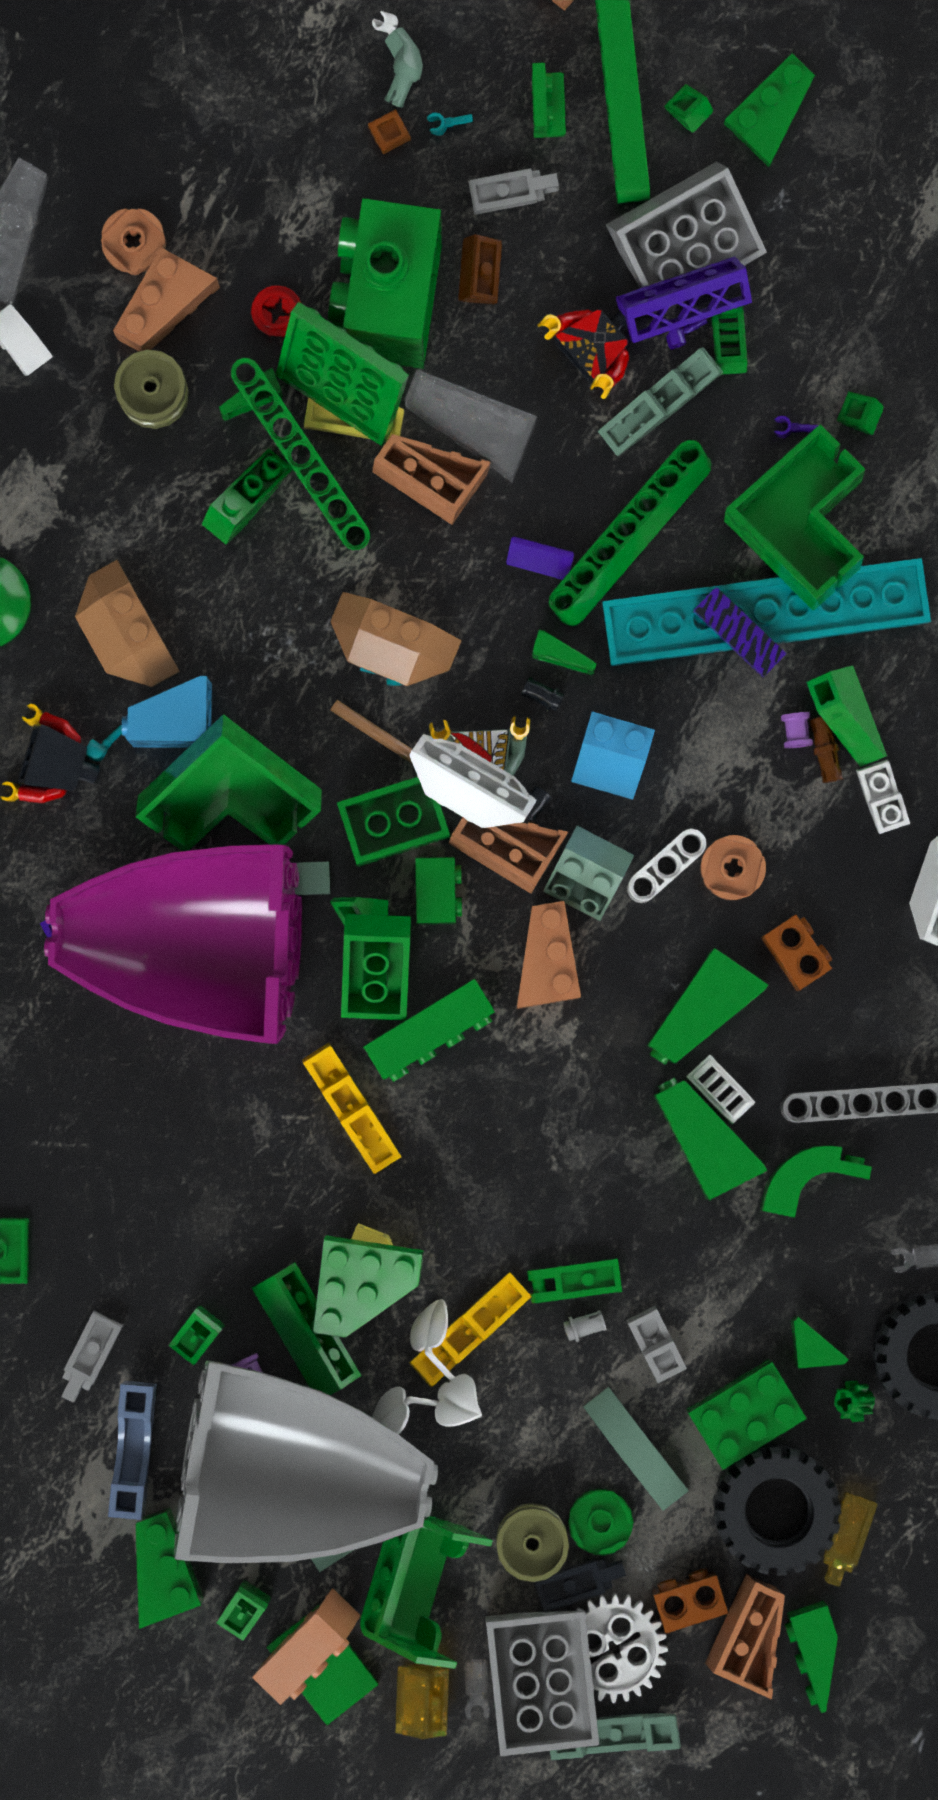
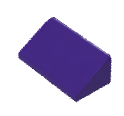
M512 537L507 565L563 580L571 571L574 553L522 538Z

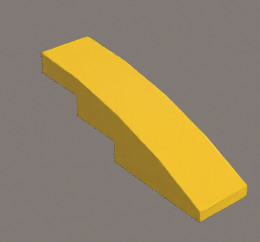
M330 1043L302 1059L303 1064L372 1172L376 1174L401 1158L397 1148Z
M509 1272L447 1328L442 1344L432 1348L433 1354L450 1371L532 1296ZM425 1349L409 1362L430 1387L434 1386L444 1376L426 1356Z

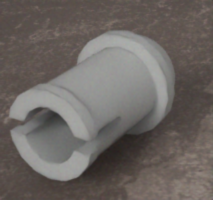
M601 1310L572 1319L571 1316L568 1317L569 1321L563 1322L569 1341L575 1339L576 1342H579L581 1337L607 1330Z

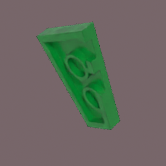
M791 54L725 119L724 124L770 167L815 75L797 57Z

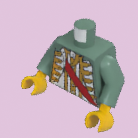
M513 717L510 729L450 732L448 722L443 720L445 728L437 732L434 730L433 724H429L430 734L433 739H444L458 743L513 776L525 757L526 736L530 730V720L528 718L526 726L519 728L515 726V717Z

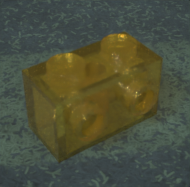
M417 1663L398 1666L395 1733L419 1739L447 1736L448 1668Z

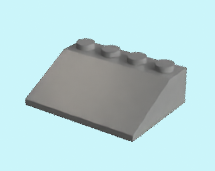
M718 162L711 164L606 224L622 259L639 288L734 256L743 265H746L767 253L729 168Z
M585 1611L523 1612L485 1616L500 1756L599 1745Z

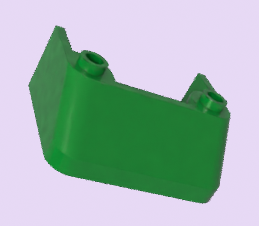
M429 1516L424 1517L423 1527L383 1541L361 1615L360 1627L364 1636L414 1663L456 1669V1661L437 1652L442 1636L439 1625L429 1619L447 1556L460 1558L465 1554L469 1543L491 1547L493 1540L464 1526Z

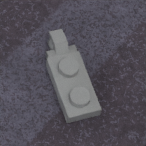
M531 168L468 181L474 215L534 204L537 201L545 200L544 194L559 191L557 173L540 176L539 170L532 171Z
M93 1311L64 1368L65 1373L62 1378L69 1382L61 1397L75 1402L82 1388L90 1390L123 1327L122 1324Z

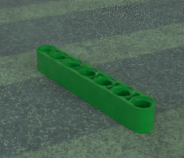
M595 0L617 203L650 200V185L630 1Z
M250 358L237 360L231 369V377L234 384L342 544L350 550L363 549L370 540L368 527L259 365ZM243 364H248L254 368L255 376L250 382H242L236 376L237 369ZM260 392H268L273 397V405L267 410L259 409L254 402L255 396ZM286 419L290 422L292 431L288 436L279 437L274 433L273 424L276 420ZM304 446L309 450L310 458L307 463L297 464L293 461L291 452L295 447ZM322 473L327 477L328 485L325 490L315 491L311 488L310 478L313 474ZM341 500L345 504L346 513L343 517L333 518L329 514L328 505L331 501ZM353 526L361 528L364 532L363 542L359 545H352L346 539L347 530Z
M687 440L677 446L553 590L549 597V605L563 624L574 626L584 620L711 471L712 464L699 442Z

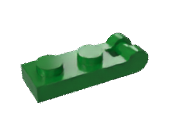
M617 1258L527 1271L528 1281H532L533 1293H530L532 1296L531 1303L622 1292ZM554 1278L556 1290L546 1291L545 1279Z

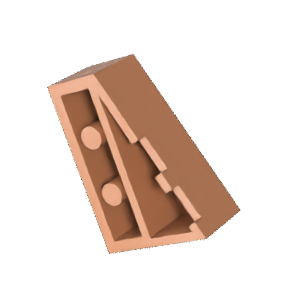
M160 248L113 330L117 340L137 351L153 349L175 329V326L188 314L193 313L201 302L220 288L217 278L169 251Z
M392 434L374 459L372 472L452 525L487 476L491 462L482 459L477 461L463 457L461 453L454 451L449 453L432 448V445Z
M462 817L452 833L448 844L532 894L568 832L539 827L537 824L529 822L528 824L521 822L481 828Z
M564 901L532 906L516 1009L581 998Z
M749 1574L745 1575L705 1662L714 1674L772 1699V1680L777 1662L776 1648L778 1637H780L785 1595L775 1586Z
M332 1588L326 1594L322 1603L313 1612L311 1611L304 1618L305 1621L291 1635L289 1634L265 1659L252 1678L280 1705L289 1696L295 1700L307 1687L304 1681L310 1675L317 1678L328 1666L325 1660L331 1654L338 1657L349 1645L350 1642L346 1638L361 1615Z

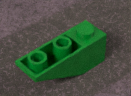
M268 448L210 504L202 525L227 545L248 524L291 473L292 468Z
M853 666L830 671L806 682L817 712L860 767L887 756Z
M821 1601L788 1612L787 1615L790 1622L785 1623L784 1626L790 1643L795 1641L797 1643L800 1654L794 1656L800 1674L807 1673L810 1685L806 1686L805 1689L811 1706L817 1704L820 1712L824 1713L827 1710L838 1636L828 1606L825 1601Z

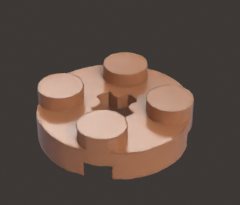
M121 209L107 219L102 229L101 242L106 259L116 269L128 272L131 275H138L147 271L160 248H166V239L161 223L152 213L145 209ZM129 234L131 236L141 235L139 239L140 245L138 247H127L128 241L126 236Z
M728 835L716 840L706 849L701 860L700 871L704 885L714 895L725 900H739L750 896L761 886L766 873V862L761 851L753 841L743 836ZM732 859L738 860L737 865L742 867V872L735 873L734 877L728 876V870L724 869V864H729Z

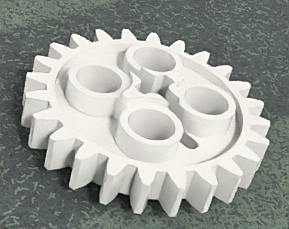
M613 1593L611 1602H606L603 1594H600V1604L595 1605L593 1601L588 1599L589 1610L585 1611L587 1635L591 1633L597 1634L601 1638L599 1646L589 1649L590 1658L608 1651V1643L610 1641H614L618 1645L636 1632H639L640 1636L619 1646L620 1653L615 1655L613 1651H609L598 1658L597 1661L591 1663L593 1691H598L599 1701H602L605 1694L608 1693L612 1703H615L617 1694L622 1693L623 1698L627 1702L629 1701V1691L633 1690L640 1697L642 1695L639 1686L643 1684L651 1689L652 1684L649 1677H661L660 1672L655 1667L656 1665H666L665 1659L660 1657L659 1654L668 1652V1648L666 1645L658 1643L666 1638L665 1632L655 1631L662 1623L660 1619L650 1621L654 1612L651 1608L642 1612L643 1602L641 1600L632 1606L630 1595H626L623 1602H619L617 1594ZM580 1607L576 1608V1611H584ZM619 1617L626 1618L630 1622L628 1629L622 1633H617L611 1628L613 1621ZM631 1648H643L646 1651L644 1658L638 1662L631 1661L627 1657ZM604 1663H612L617 1667V1671L612 1677L604 1678L599 1674L600 1666Z

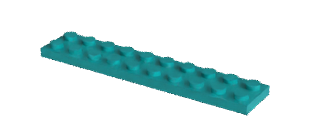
M922 558L861 566L860 570L840 588L836 585L835 592L814 611L780 577L602 601L611 666L733 650L693 612L715 587L726 595L776 644L928 624L931 622Z

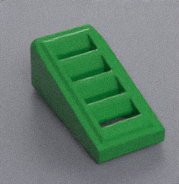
M743 306L711 316L714 361L723 371L721 375L747 372ZM737 318V322L719 323V319ZM738 331V334L720 335V332ZM739 344V347L721 348V345Z
M270 368L264 374L279 397L282 398L281 388L273 369ZM240 391L219 407L222 418L225 421L252 410ZM260 392L255 396L254 402L259 408L273 402V397L268 392Z
M539 629L532 652L533 659L589 675L594 674L596 663L544 630Z

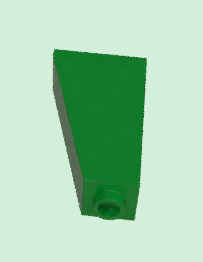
M712 949L647 1044V1046L653 1049L650 1055L664 1065L668 1061L673 1064L677 1063L765 991L768 984L717 949Z
M672 1078L658 1086L660 1092L655 1094L654 1097L707 1200H711L767 1171L765 1165L685 1080L677 1083L676 1079Z

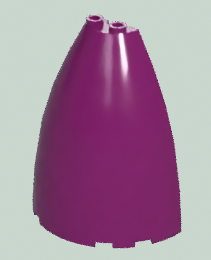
M241 845L174 852L134 862L92 878L50 899V904L47 905L45 911L46 923L52 925V936L47 937L44 944V953L48 957V965L84 988L124 1009L161 1023L224 1038L277 1044L286 1032V1025H282L283 1021L292 1015L295 994L290 992L295 980L299 979L301 961L302 898L295 894L294 889L298 887L300 878L297 863H290L289 858H292L293 852L287 845Z

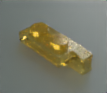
M848 1492L844 1493L841 1502L842 1514L839 1515L838 1520L841 1524L839 1532L834 1534L832 1539L834 1544L830 1550L825 1549L823 1563L829 1565L824 1579L827 1583L840 1587L844 1572L852 1573L854 1566H857L877 1508L876 1502Z

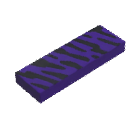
M717 587L693 610L701 620L763 678L787 654Z

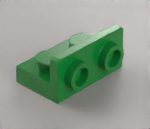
M532 63L534 138L564 137L566 134L564 74L561 72L546 73L545 63Z

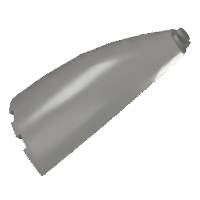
M207 1360L205 1362L204 1369L206 1370H202L198 1382L197 1392L200 1395L199 1399H194L183 1459L181 1490L184 1497L179 1496L176 1522L179 1534L175 1535L174 1553L176 1560L215 1563L293 1562L337 1555L380 1543L423 1527L424 1517H429L431 1514L432 1497H427V1491L430 1484H436L438 1465H434L433 1460L403 1437L363 1411L320 1390L260 1371Z

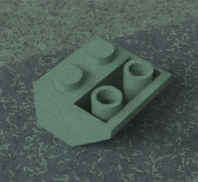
M576 826L543 892L601 921L634 855Z

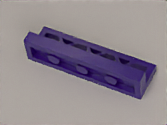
M734 256L617 296L616 301L618 309L626 318L630 340L632 343H636L752 303L746 267ZM740 282L741 296L732 299L723 296L729 286ZM704 294L713 296L706 308L699 310L694 307L699 296ZM678 304L683 307L677 318L669 320L663 317L670 306ZM646 314L654 317L648 328L637 331L634 318Z

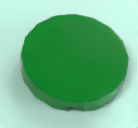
M598 1488L586 1491L575 1500L570 1508L568 1525L571 1537L578 1547L589 1553L603 1556L615 1553L626 1544L632 1532L633 1517L629 1505L622 1496L612 1490Z

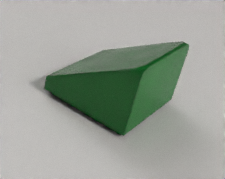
M687 84L664 106L675 119L692 133L713 113V108L708 98Z
M848 391L836 421L863 433L873 435L884 406L874 397Z

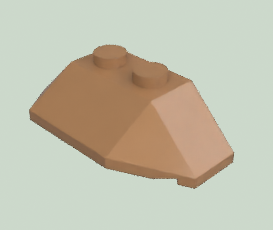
M118 560L89 575L75 618L105 672L149 687H154L179 673L178 667Z
M342 592L330 621L348 663L396 681L404 686H410L448 672L462 642L460 639L424 620L375 600Z

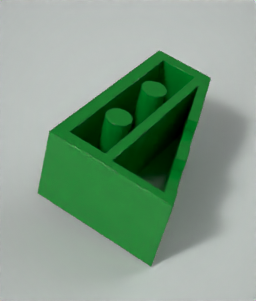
M165 1508L138 1520L135 1525L139 1629L201 1606L204 1597L191 1562L175 1559V1535L179 1534V1531H177V1524L171 1508Z

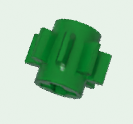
M846 1381L845 1388L836 1390L834 1406L841 1413V1419L863 1422L864 1415L873 1414L872 1409L875 1404V1397L868 1390V1384H859L858 1381Z

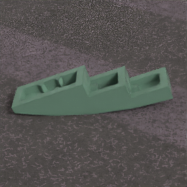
M704 347L699 348L680 366L672 369L649 390L641 393L598 432L613 452L620 456L719 377L723 371Z

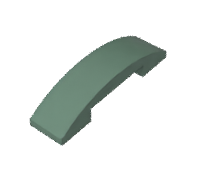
M609 1386L583 1406L610 1444L663 1511L689 1491Z
M663 1713L598 1717L596 1719L599 1745L552 1750L550 1755L551 1760L582 1758L586 1754L640 1749H647V1752L680 1749L676 1714Z

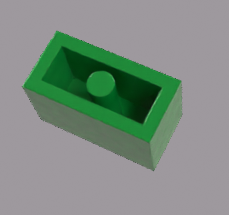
M455 857L415 858L417 925L456 924V917H462V897H455V884H462L461 865H455Z

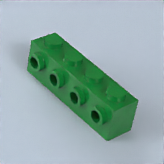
M473 979L363 1048L382 1079L385 1080L390 1077L392 1082L409 1073L407 1066L418 1060L419 1064L422 1065L437 1056L434 1049L444 1043L450 1048L465 1039L462 1034L465 1030L473 1026L478 1031L493 1022L490 1015L495 1013L477 981Z
M296 1263L291 1264L252 1287L310 1388L332 1395L361 1377L339 1336L313 1333L317 1299Z

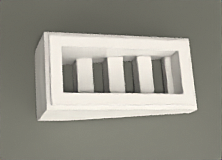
M711 1055L707 1056L686 1076L730 1124L739 1119L755 1103L750 1095ZM712 1066L715 1072L702 1084L698 1079ZM721 1076L725 1081L711 1093L707 1088ZM730 1086L734 1091L720 1103L717 1097ZM737 1096H740L743 1100L729 1112L726 1107Z

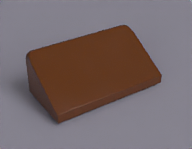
M477 234L463 239L459 301L497 304L502 240Z

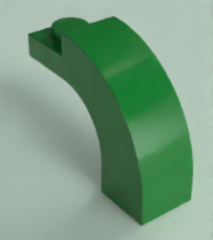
M821 1145L803 1149L785 1159L772 1173L764 1189L760 1210L795 1218L801 1190L816 1175L834 1172L870 1179L872 1167L864 1165L865 1159L846 1155L845 1161L840 1160L842 1147Z

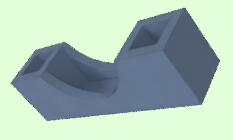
M124 1381L120 1384L117 1415L118 1443L114 1474L111 1482L108 1517L141 1520L145 1515L157 1390L156 1383Z

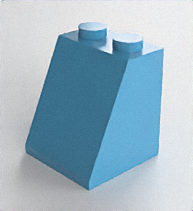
M199 676L128 707V716H122V736H125L133 747H190L211 727L212 683L207 676Z
M592 712L571 782L633 800L655 730Z

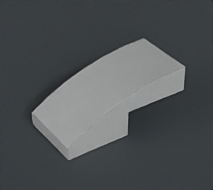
M656 1306L626 1320L657 1383L687 1369Z

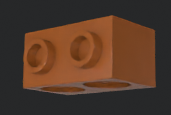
M794 915L762 936L761 939L795 990L799 991L830 971L832 967L829 962L832 961V958L822 944L817 946L811 935L814 934V931L804 917L799 920L797 915ZM785 929H793L798 934V942L794 947L786 946L783 943L782 933ZM803 956H811L816 961V969L812 974H806L801 970L800 960Z
M707 1568L699 1569L689 1573V1579L677 1582L675 1578L658 1583V1589L652 1590L665 1633L728 1614L714 1571L708 1572ZM702 1586H709L713 1589L712 1598L705 1602L699 1601L696 1598L697 1590ZM678 1596L682 1599L680 1609L674 1612L666 1610L664 1604L667 1598Z

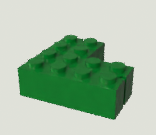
M821 424L726 508L724 522L813 611L835 592L836 585L840 588L860 570L864 558L824 516L862 482L865 468L846 449L840 453L837 464L834 460L838 456L840 443Z
M223 714L138 795L136 818L159 833L163 828L164 812L167 813L165 816L163 838L181 851H189L228 814L269 845H284L297 833V826L302 829L321 811L322 789Z

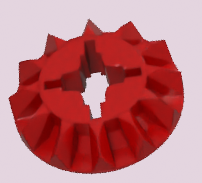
M267 287L257 294L252 303L251 314L258 330H261L269 337H284L291 311L301 301L297 294L287 287ZM280 300H282V310L287 315L279 316L278 320L273 324L272 313L267 309H275Z

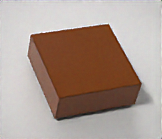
M396 109L368 123V128L382 154L411 140V136Z

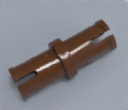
M822 717L809 720L816 747L813 749L814 756L818 757L822 782L830 783L842 780L843 776L837 753L840 749L839 745L835 744L832 730Z

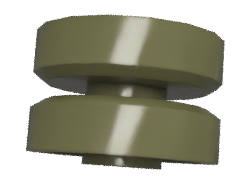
M147 349L133 353L122 362L116 372L114 389L117 400L128 418L141 427L158 429L169 426L181 417L187 407L189 390L183 371L174 358L162 351ZM155 386L156 390L149 392L148 388Z
M536 1503L518 1505L506 1513L498 1526L496 1546L499 1560L506 1571L517 1579L529 1582L546 1580L556 1574L566 1561L569 1549L566 1527L559 1515L549 1507ZM535 1538L538 1540L539 1545L534 1548L531 1544L528 1548L526 1546L527 1540Z

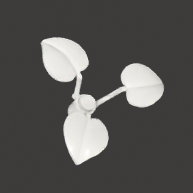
M443 1299L436 1300L419 1314L411 1328L410 1343L412 1348L418 1352L425 1349L426 1356L450 1382H446L440 1387L438 1391L439 1401L412 1396L406 1398L405 1389L402 1387H394L387 1391L378 1401L372 1418L397 1434L401 1433L406 1426L410 1413L408 1405L412 1403L435 1406L436 1421L445 1427L465 1424L482 1416L477 1402L474 1380L466 1374L454 1377L432 1352V1348L442 1344L447 1333L448 1312Z

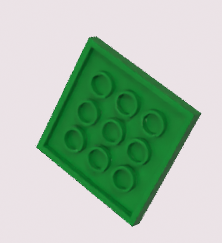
M298 302L291 311L275 376L382 446L390 435L409 374L404 372L397 363L389 362L378 355L371 346L362 344L351 337L344 328L333 325L324 319L315 309L306 307Z

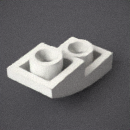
M11 304L0 311V346L3 350H7L23 374L28 376L53 356Z
M884 760L857 769V775L878 833L881 834L910 824L901 793L898 792L889 761Z

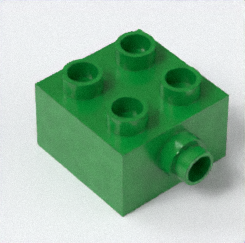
M362 198L359 219L343 217L338 243V257H341L340 273L349 274L351 277L350 283L333 281L328 321H332L333 325L344 328L351 337L362 344L371 346L378 355L400 366L424 369L442 249L441 210Z

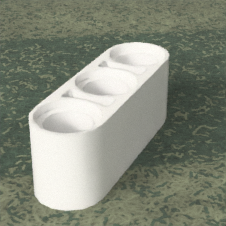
M688 829L677 836L631 878L627 886L630 898L635 902L645 903L656 896L704 852L706 848L704 835L698 830ZM687 836L695 837L699 842V850L695 853L686 852L682 847L683 838ZM667 857L673 860L675 871L672 874L665 875L659 871L658 861L661 858ZM638 879L647 880L651 885L650 894L647 896L637 895L633 887L634 882Z

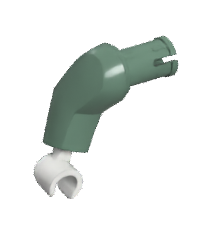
M380 11L384 17V23L373 19L372 25L376 30L389 34L385 39V43L394 57L393 69L394 73H396L384 99L389 103L393 101L392 105L403 108L413 82H417L421 78L422 58L420 50L405 29L402 27L397 28V17L394 14Z

